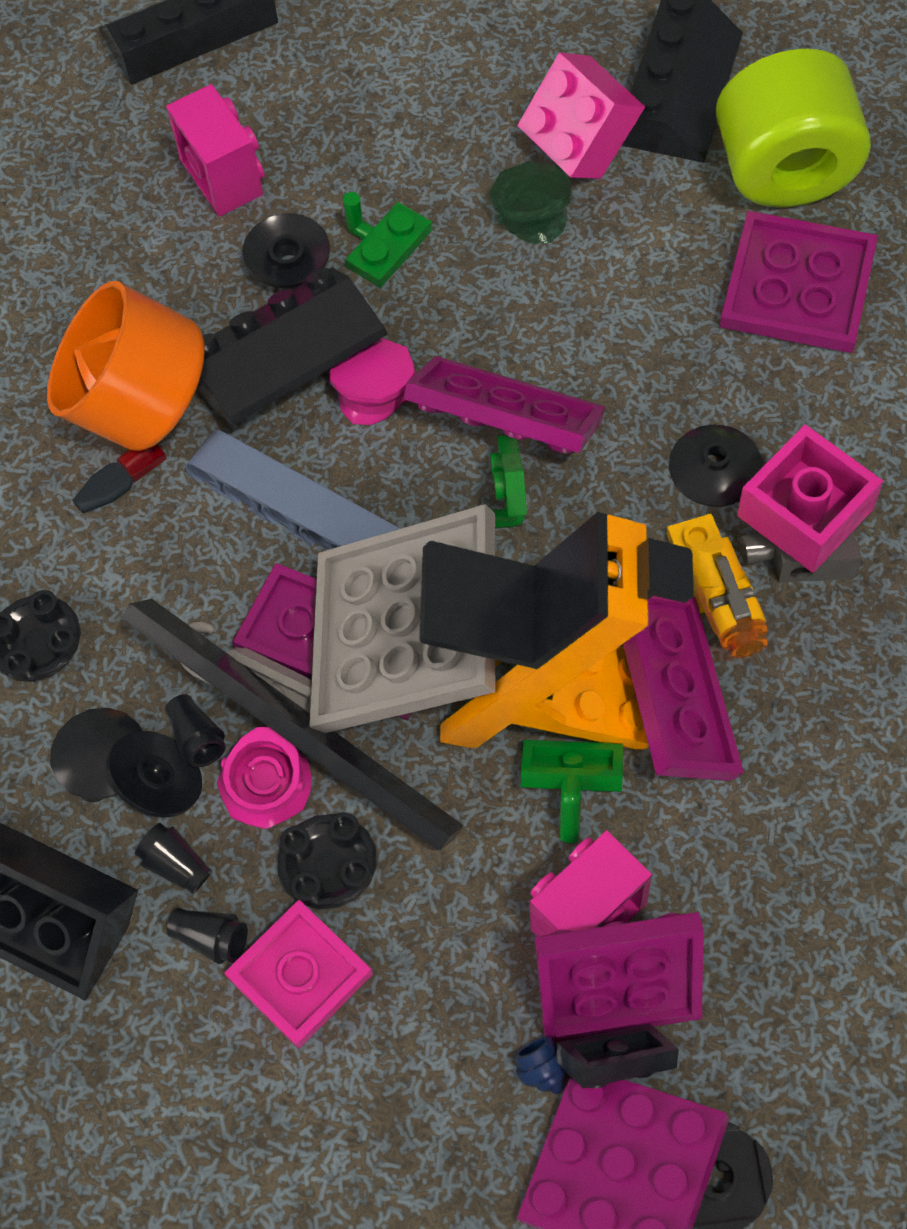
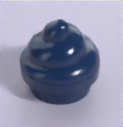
M551 1036L535 1039L518 1050L514 1055L518 1065L515 1072L524 1085L529 1087L537 1086L542 1092L551 1091L553 1094H559L562 1090V1079L566 1071L557 1062L558 1044L555 1045Z

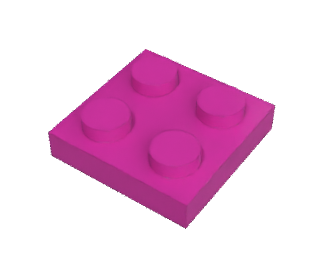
M298 900L224 974L299 1050L373 975V972L307 906Z

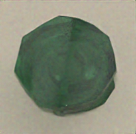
M527 161L500 172L489 193V200L495 211L499 213L497 215L499 223H503L517 238L531 244L551 243L564 232L567 222V206L571 202L572 187L569 176L559 166Z

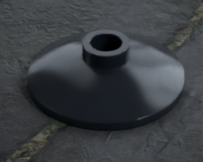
M293 213L278 214L262 220L251 229L243 245V259L249 273L259 282L277 288H291L303 284L310 273L325 268L330 255L329 239L321 225L307 216ZM287 255H292V256H294V257L291 258V259H286V260L282 259L284 256H287Z
M705 425L687 432L675 444L669 460L670 475L678 490L690 500L711 507L729 506L740 502L742 488L762 468L761 455L755 443L743 432L725 425ZM717 454L725 459L720 462H714L708 456Z
M151 731L132 732L121 737L109 752L107 774L112 787L128 805L144 814L155 817L181 815L193 807L201 794L202 774L200 768L193 767L189 762L184 761L180 757L176 740L166 735Z

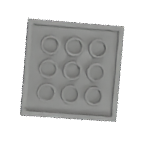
M486 504L318 553L310 728L328 733L495 692L494 659L421 643L419 639L423 546L429 541H436L495 556V513Z

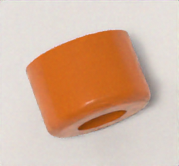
M119 281L105 283L94 291L80 307L60 342L48 380L47 402L50 411L54 415L126 449L140 451L153 447L164 439L177 425L197 389L205 355L204 338L199 326L190 318Z

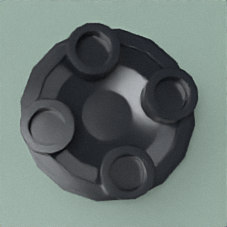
M40 590L31 596L16 600L0 612V672L16 681L35 682L53 676L69 663L78 649L81 629L78 616L67 602L58 599L49 590Z
M112 708L88 709L73 716L57 732L51 746L50 766L57 782L72 795L79 796L90 803L99 802L104 798L116 795L117 793L112 787L107 774L109 752L121 737L132 732L142 731L140 725L127 713Z
M350 813L316 815L299 823L297 826L287 828L280 838L281 849L278 854V876L285 891L296 901L300 900L305 906L318 910L339 908L356 900L372 881L377 868L376 846L369 832Z

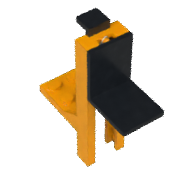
M600 512L595 513L535 565L436 541L426 543L423 546L419 635L421 643L494 659L495 667L501 662L517 665L495 682L494 693L475 697L440 724V742L466 748H478L510 724H516L602 743L623 744V747L631 749H647L649 744L625 650L619 646L648 626V599L652 596L686 603L693 598L692 551L687 547L652 538L646 539V524Z

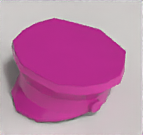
M381 338L330 368V384L339 392L341 412L352 424L374 425L388 418L403 402H407V400L403 399L406 383L416 372L407 347Z
M257 727L238 741L227 758L224 757L222 759V769L217 785L222 801L233 820L267 830L303 811L311 793L312 776L308 758L297 750L296 746L270 727Z

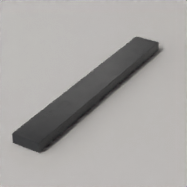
M151 598L129 604L122 616L126 623L436 850H442L459 834L464 826L335 731L324 733L310 728L309 712Z

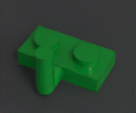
M348 192L343 196L347 229L351 234L362 239V242L345 259L346 268L377 287L382 288L433 230L432 221L397 202L374 227L363 220L359 194Z
M507 435L497 436L498 452L490 453L491 473L496 500H505V509L492 510L495 513V529L519 526L524 522V515H527L524 470L517 439Z
M523 740L521 787L561 789L559 838L564 843L571 844L577 842L580 834L581 790L622 792L623 744Z

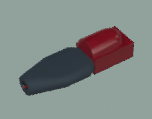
M157 444L145 450L126 451L116 459L117 462L107 464L92 475L74 497L73 503L82 513H86L114 502L132 488L133 482L135 483L167 459L164 451Z

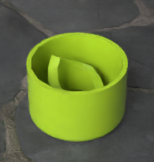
M794 49L764 57L736 74L726 84L717 100L716 118L733 181L739 192L756 204L772 208H789L824 199L849 184L860 173L869 157L871 148L870 134L849 68L842 59L830 52L818 49Z

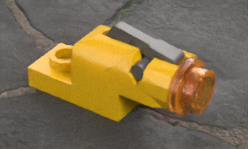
M712 514L667 526L666 535L669 542L687 547L692 551L693 597H696L699 612H705L712 630L719 638L722 648L729 650L732 658H745L764 649L768 644L766 637L768 627L765 616L757 598L754 597L750 581L739 563L729 537H721Z

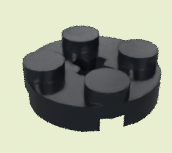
M728 1122L715 1163H718L721 1172H730L732 1181L723 1185V1193H713L711 1186L707 1185L693 1229H746L762 1214L772 1192V1167L765 1149L756 1139L753 1140L748 1133L739 1130L740 1127Z

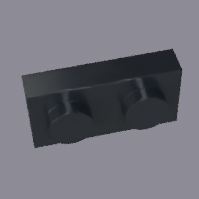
M649 1023L558 1042L557 1062L583 1089L602 1088L608 1083L635 1077L647 1078L654 1073L677 1068L679 1049Z

